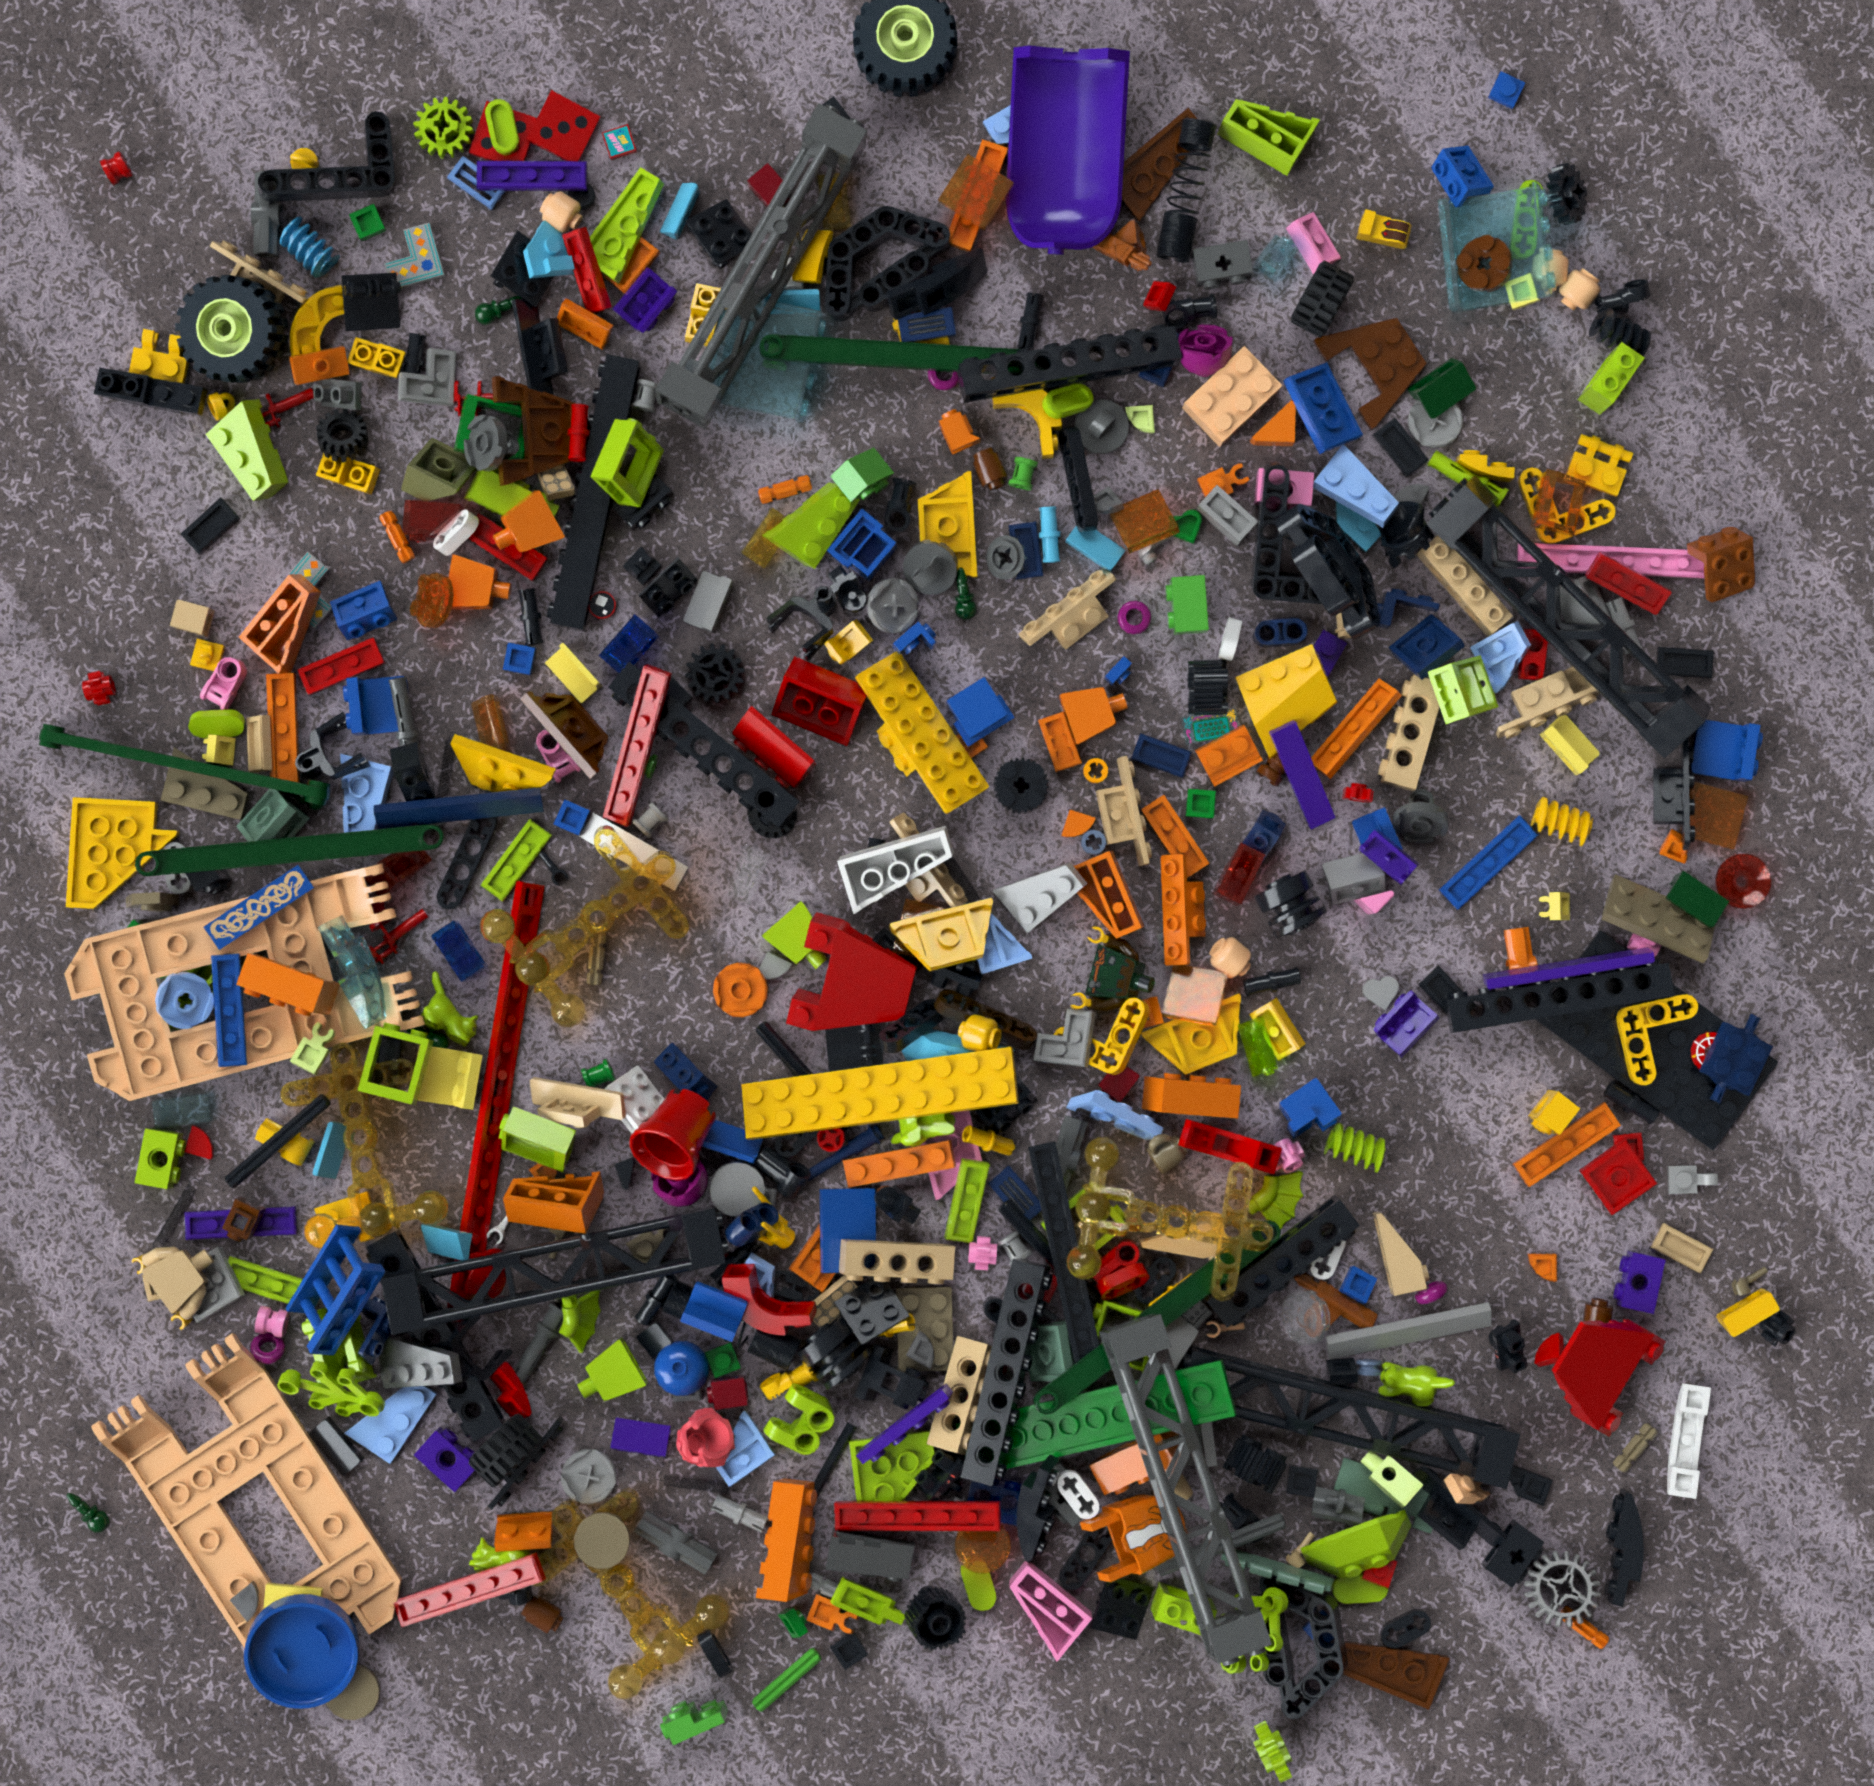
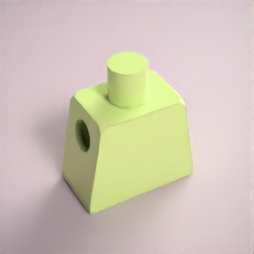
M1369 1451L1360 1461L1373 1472L1369 1479L1401 1508H1404L1423 1486L1420 1481L1389 1455L1383 1460L1375 1452ZM1388 1469L1394 1475L1393 1480H1386L1382 1476L1383 1470Z

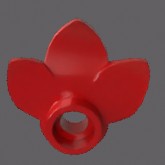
M494 1248L489 1249L484 1253L473 1252L469 1254L468 1259L495 1254L503 1251L501 1249ZM488 1266L466 1271L469 1272L465 1283V1294L475 1295L493 1267ZM505 1267L487 1292L491 1298L497 1297L505 1286Z

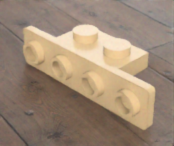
M225 240L222 243L212 241L210 247L236 262L230 275L247 278L264 285L265 290H270L276 296L274 300L276 303H281L285 294L302 304L309 298L306 296L307 291L294 283L291 286L282 281L284 276L272 269H269L268 272L259 267L261 262L247 254L245 257L241 256L236 252L238 248Z
M1104 568L1095 571L1090 575L1089 580L1081 586L1070 590L1063 600L1049 606L1041 617L1027 623L1018 635L1026 644L1031 646L1051 631L1060 645L1066 650L1109 617L1095 596L1116 580L1115 576Z
M1563 671L1556 672L1511 692V697L1521 717L1499 726L1496 735L1498 739L1506 736L1507 739L1519 735L1524 727L1529 725L1532 728L1538 727L1547 721V717L1554 714L1557 717H1561L1571 712V707L1581 703L1582 706H1586L1595 702L1599 692L1592 686L1574 694Z
M1122 756L1117 759L1122 786L1097 790L1096 796L1106 844L1110 845L1133 840L1140 867L1149 864L1152 852L1149 842H1145L1143 832L1146 831L1144 816L1139 814L1140 794L1138 789L1134 788L1132 778L1135 777L1134 765L1132 761H1128L1127 756Z
M904 812L890 821L891 826L900 838L919 833L915 822ZM943 862L905 884L918 903L937 889L951 908L968 902L962 887L955 883Z
M538 1077L530 1079L533 1104L541 1105L537 1109L538 1116L558 1124L573 1125L575 1128H585L600 1116L618 1120L626 1117L624 1095L622 1092Z

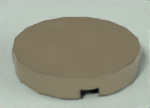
M595 1512L586 1517L577 1527L574 1536L575 1550L579 1558L588 1566L596 1569L610 1568L617 1565L628 1552L630 1546L629 1529L618 1515L610 1512Z
M357 1664L350 1683L337 1697L326 1703L328 1708L334 1715L346 1720H357L365 1717L375 1708L380 1699L381 1687L378 1677L366 1666Z

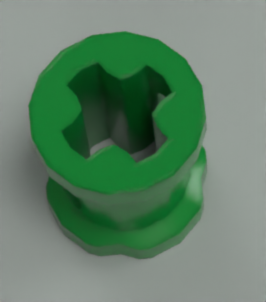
M607 1058L601 1064L590 1069H581L584 1081L589 1087L595 1088L605 1082H614L616 1080Z

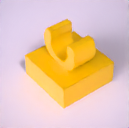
M197 639L190 665L214 671L217 664L222 660L225 646Z

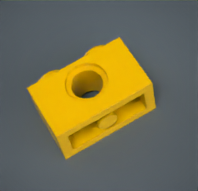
M1547 1090L1528 1116L1533 1119L1531 1125L1541 1133L1560 1135L1580 1108L1559 1091Z

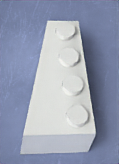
M942 826L840 856L837 862L853 914L951 858L954 850L947 827Z

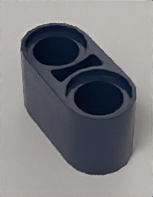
M1296 618L1266 620L1256 626L1253 631V639L1258 646L1264 648L1294 646L1305 639L1307 626L1302 620ZM1294 625L1299 628L1300 637L1298 639H1292L1287 635L1288 626ZM1263 627L1271 629L1273 633L1272 640H1262L1259 630Z
M766 1202L743 1211L726 1228V1238L731 1244L738 1247L753 1242L767 1232L761 1226V1223L766 1222L773 1226L778 1221L779 1214L773 1205Z

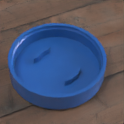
M297 1594L276 1600L258 1614L248 1632L244 1648V1665L248 1678L261 1695L278 1705L304 1709L325 1704L337 1697L347 1687L355 1673L359 1655L358 1633L349 1615L336 1603L324 1597L311 1594Z

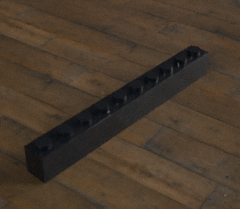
M606 354L605 361H600L598 377H601V383L599 388L595 387L592 404H596L594 415L589 414L587 429L590 430L589 440L586 441V461L583 463V468L577 469L575 484H579L577 495L571 497L569 508L570 511H573L571 522H566L564 536L568 538L566 549L561 548L558 564L562 565L560 576L555 575L553 582V591L556 592L555 601L549 603L547 618L551 619L550 623L552 626L585 632L590 597L594 590L611 509L610 505L613 499L590 476L614 420H627L630 418L631 404L634 399L641 366L638 360Z

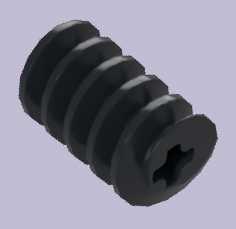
M1611 308L1602 310L1595 317L1589 329V337L1596 335L1597 342L1602 343L1605 340L1607 348H1611L1614 345L1613 350L1623 342L1644 356L1651 342L1650 331L1645 328L1642 329L1637 323L1633 324V321L1624 318L1620 313H1615Z

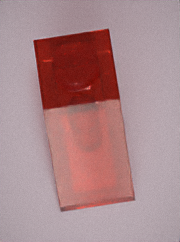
M405 500L402 533L410 536V541L426 542V538H435L464 508L460 504Z
M1240 843L1223 869L1212 894L1235 906L1241 905L1265 854Z
M424 850L392 853L377 863L383 864L384 872L382 874L365 876L364 879L370 886L386 881L389 888L375 892L378 896L386 893L391 894L430 863L432 859Z

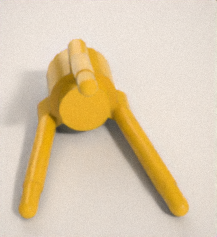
M752 1187V1191L762 1203L771 1204L757 1187ZM779 1214V1219L773 1226L766 1222L761 1223V1226L767 1230V1236L763 1235L757 1240L763 1241L769 1246L775 1244L781 1249H786L793 1243L795 1232L787 1226L788 1221Z

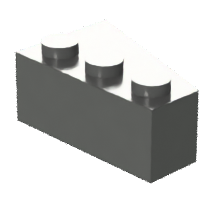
M833 1527L825 1570L858 1573L867 1577L884 1576L890 1581L902 1582L903 1579H909L915 1542L857 1531H835Z

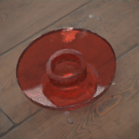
M1736 854L1727 858L1719 866L1715 878L1716 889L1719 895L1729 901L1728 905L1740 909L1752 908L1760 904L1767 897L1771 888V875L1766 864L1758 857L1751 854ZM1739 876L1744 877L1746 880L1743 887L1738 886L1736 883Z

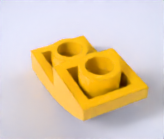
M818 230L792 275L793 281L821 284L824 259H828V247L833 238V231Z
M696 283L685 342L690 343L721 288ZM717 322L714 328L712 329L710 335L708 336L706 342L704 343V346L708 345L712 336L714 335Z
M355 337L347 362L349 365L370 372L398 378L406 352L381 343L376 344Z
M1465 450L1463 454L1456 458L1458 464L1477 476L1481 477L1483 475L1484 477H1489L1490 480L1511 482L1514 479L1515 467H1507V463L1493 462L1490 463V466H1487L1488 455H1480V451Z
M323 453L316 476L372 495L381 469L356 460L351 461L349 457H346L347 462H342L341 458H338L336 462L332 460V456L328 459Z

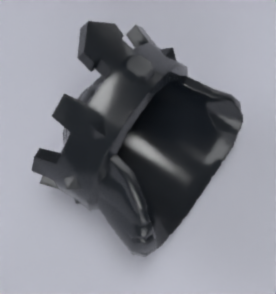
M1415 500L1400 501L1398 509L1383 528L1375 524L1382 535L1381 546L1384 547L1385 557L1389 556V564L1393 569L1401 564L1399 556L1406 555L1408 560L1415 558V550L1420 547L1427 550L1430 547L1428 539L1435 538L1434 533L1424 520L1423 505Z

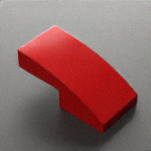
M504 1362L489 1377L502 1392L496 1401L510 1417L520 1413L524 1418H527L532 1414L525 1389L508 1362Z

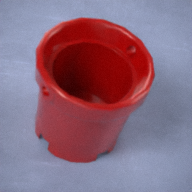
M675 1089L671 1090L647 1122L641 1123L630 1136L629 1147L637 1161L653 1174L669 1180L680 1181L688 1179L695 1172L699 1163L700 1150L711 1127L715 1123V1112L710 1115L707 1110L710 1105L709 1102L699 1094L688 1089H682L679 1094H673Z

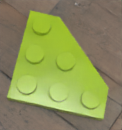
M930 1430L906 1433L907 1437L896 1446L892 1443L884 1448L886 1453L878 1460L872 1462L869 1459L864 1464L861 1463L856 1455L863 1446L875 1437L849 1440L856 1501H903L916 1485L915 1477L921 1470H927L933 1463L934 1446L927 1444Z

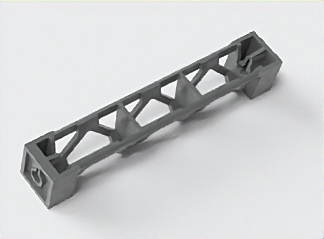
M818 103L802 131V147L679 364L671 361L655 389L657 403L704 429L707 428L727 389L842 186L866 147L867 130L864 129L865 126L861 122L853 118L848 120L841 116L840 112L833 106H823ZM810 158H814L786 208L782 207ZM838 163L841 169V173L829 192V188ZM825 164L828 169L818 200L815 205L799 217L796 211L822 165ZM813 218L811 226L801 241L798 230ZM766 234H770L744 282L739 284ZM781 239L785 244L775 276L759 292L755 293L752 289ZM792 245H794L798 249L786 268ZM771 294L760 316H758L755 306ZM723 310H727L699 361L695 360ZM739 316L742 320L732 352L712 370L708 366L735 318ZM749 321H752L755 324L743 344ZM728 369V372L719 387L712 384V382H714L722 373H724Z
M1149 1314L1099 1331L1208 1657L1218 1664L1222 1663L1223 1666L1238 1662V1657L1247 1653L1250 1656L1264 1653L1266 1651L1265 1647L1272 1645L1262 1613L1254 1606L1226 1523L1225 1513L1220 1505L1168 1348L1172 1346L1161 1314ZM1151 1354L1137 1384H1135L1128 1362ZM1161 1365L1181 1421L1180 1423L1145 1405L1146 1398ZM1148 1419L1179 1435L1155 1443ZM1178 1445L1165 1471L1159 1451ZM1190 1453L1192 1454L1210 1507L1209 1510L1176 1495L1174 1492ZM1179 1506L1209 1522L1184 1529L1177 1507ZM1207 1533L1194 1559L1188 1540ZM1220 1540L1240 1597H1234L1204 1581ZM1207 1595H1211L1238 1610L1214 1618Z

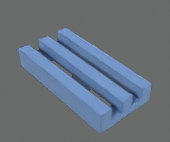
M462 156L447 176L448 180L487 208L493 210L506 191H497L495 193L494 191L482 190L492 197L489 201L456 177L458 173L477 186V179L462 169L465 164L477 173V165L465 156Z

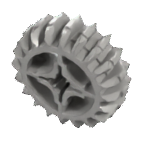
M1557 1551L1552 1552L1553 1561L1546 1554L1543 1555L1542 1561L1545 1565L1535 1561L1533 1565L1538 1572L1527 1571V1575L1534 1578V1580L1524 1582V1586L1532 1587V1591L1524 1593L1525 1597L1534 1596L1535 1599L1534 1602L1528 1604L1529 1608H1534L1538 1605L1540 1609L1535 1613V1616L1539 1618L1546 1613L1547 1616L1544 1621L1546 1624H1550L1552 1619L1556 1618L1555 1626L1558 1628L1562 1625V1619H1565L1568 1628L1572 1627L1573 1617L1578 1624H1582L1581 1613L1588 1618L1592 1616L1587 1606L1591 1608L1598 1607V1604L1592 1601L1591 1597L1599 1598L1601 1596L1600 1592L1592 1591V1587L1600 1586V1581L1591 1582L1589 1578L1597 1574L1596 1571L1592 1570L1586 1573L1585 1569L1590 1563L1585 1561L1578 1565L1580 1555L1578 1554L1570 1561L1569 1551L1563 1552L1562 1559H1560ZM1553 1566H1566V1572L1558 1580L1544 1575ZM1575 1572L1583 1581L1584 1595L1580 1594L1581 1592L1577 1591L1573 1586ZM1566 1581L1568 1585L1566 1588H1569V1593L1571 1594H1562L1559 1597L1557 1594L1559 1590H1556L1554 1584L1560 1585ZM1540 1583L1552 1593L1549 1607L1542 1599ZM1565 1599L1581 1603L1578 1608L1570 1613L1557 1612Z

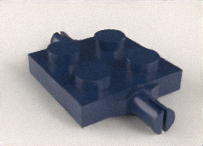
M1750 1014L1744 1029L1737 1028L1727 1022H1722L1699 1072L1709 1076L1717 1084L1709 1099L1721 1104L1727 1089L1736 1090L1743 1095L1750 1096L1773 1048L1772 1045L1760 1040L1754 1034L1761 1018Z

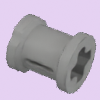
M639 379L637 381L639 387L636 400L632 402L631 407L655 413V389L658 383Z
M652 802L649 804L650 808L639 819L632 821L648 838L652 836L651 833L662 822L669 820Z
M1017 1230L997 1242V1245L1002 1246L1010 1258V1265H1012L1013 1259H1025L1032 1254L1031 1250H1027L1020 1240Z

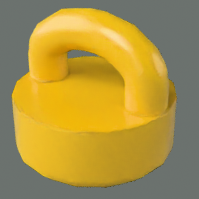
M308 148L297 149L290 155L292 169L318 168L319 166L318 157Z
M214 392L207 395L206 399L213 417L218 421L222 420L235 407V399L230 393L219 394ZM227 399L228 405L225 407L223 400Z

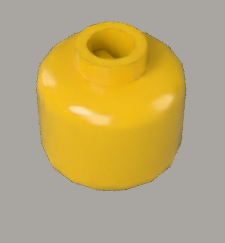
M971 1015L960 1024L958 1036L961 1037L963 1047L974 1052L996 1049L1002 1035L1001 1029L998 1028V1024L994 1019L980 1015Z

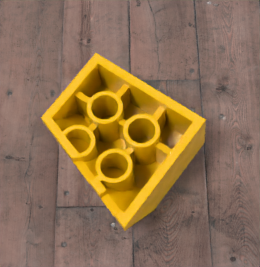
M1312 644L1235 677L1253 724L1270 759L1277 754L1269 731L1292 720L1297 723L1301 731L1308 724L1314 723L1337 703L1320 657Z

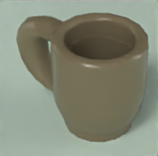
M1158 1134L1149 1142L1147 1153L1162 1174L1178 1165L1185 1158V1155L1188 1154L1185 1147L1178 1145L1180 1139L1177 1135Z

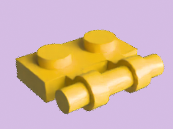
M1581 434L1577 444L1587 447L1585 455L1576 451L1573 453L1565 479L1617 497L1627 471L1617 467L1618 461L1620 459L1630 463L1633 452L1625 450L1622 445H1611L1600 441V437L1594 435L1589 437ZM1598 451L1609 455L1608 463L1595 459V452Z

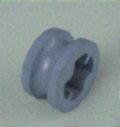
M1090 830L1082 837L1081 846L1087 854L1097 855L1104 850L1106 838L1100 831ZM1094 835L1095 838L1101 839V845L1098 844L1099 849L1093 850L1092 846H1086V840H1090L1087 838L1088 836Z
M1356 1360V1364L1359 1365L1358 1375L1378 1376L1381 1374V1371L1378 1369V1366L1381 1365V1360Z

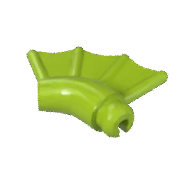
M1298 1171L1281 1176L1264 1175L1262 1188L1251 1196V1200L1245 1203L1248 1212L1254 1215L1260 1211L1266 1220L1274 1221L1281 1230L1285 1222L1295 1218V1206L1300 1198L1304 1196L1300 1189L1303 1172Z
M600 1290L589 1292L577 1299L576 1295L562 1298L563 1322L559 1333L569 1338L579 1353L584 1352L586 1342L595 1333V1322L601 1312L598 1304Z

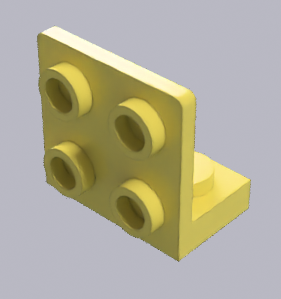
M432 1046L418 1101L473 1110L483 1055Z

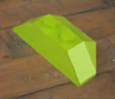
M1402 1510L1396 1512V1514L1378 1517L1326 1536L1300 1549L1307 1564L1342 1579L1345 1577L1353 1578L1360 1575L1364 1570L1381 1568L1387 1565L1389 1561L1394 1560L1412 1525L1406 1511Z

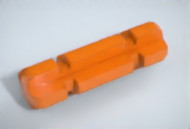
M803 475L797 477L798 480L796 481L789 479L772 484V488L768 486L759 488L758 494L761 503L767 504L773 502L772 499L774 498L780 500L798 494V491L802 493L811 491L812 485L809 476Z
M387 511L381 514L380 520L383 526L387 528L385 531L394 549L398 550L397 555L400 561L407 563L413 560L415 555L412 549L408 547L409 542L400 524L396 523L398 520L394 512Z
M1565 1606L1560 1613H1570L1574 1610L1569 1606ZM1573 1617V1626L1571 1628L1587 1640H1592L1591 1642L1599 1649H1603L1609 1641V1637L1600 1630L1597 1631L1598 1628L1583 1617L1582 1624H1578Z

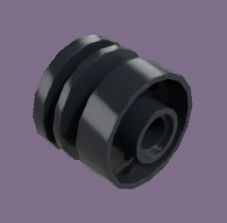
M1306 870L1294 876L1287 874L1266 885L1267 890L1254 896L1262 913L1275 910L1277 913L1276 916L1267 922L1269 926H1272L1281 921L1283 926L1272 932L1275 938L1293 935L1316 923L1327 912L1325 906L1312 910L1310 907L1321 899L1319 896L1306 899L1304 894L1314 886Z
M842 1316L830 1324L825 1323L806 1339L808 1343L797 1352L808 1367L818 1362L822 1363V1368L816 1374L818 1379L827 1373L831 1374L823 1383L827 1390L849 1379L863 1366L862 1364L866 1358L872 1353L865 1347L856 1354L855 1350L861 1345L858 1339L850 1344L846 1342V1339L852 1333V1329Z

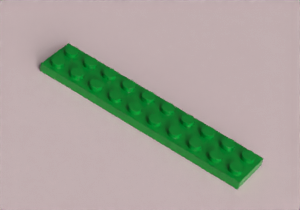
M1222 1359L1175 1370L1194 1426L1237 1415ZM1158 1374L1146 1398L1145 1405L1180 1423L1181 1421L1165 1374ZM1118 1385L1079 1393L1057 1411L1048 1415L1039 1413L1035 1409L1034 1404L1017 1408V1410H1020V1416L1017 1425L1012 1427L1010 1437H1013V1445L1010 1453H1006L1004 1464L1007 1465V1469L1044 1461L1050 1454L1055 1457H1061L1136 1439ZM1053 1400L1040 1402V1407L1043 1410L1051 1408ZM992 1419L990 1428L992 1432L999 1434L1001 1431L1000 1423ZM1148 1419L1153 1435L1171 1431ZM961 1421L956 1423L957 1429L960 1427ZM985 1447L984 1457L989 1461H993V1450Z

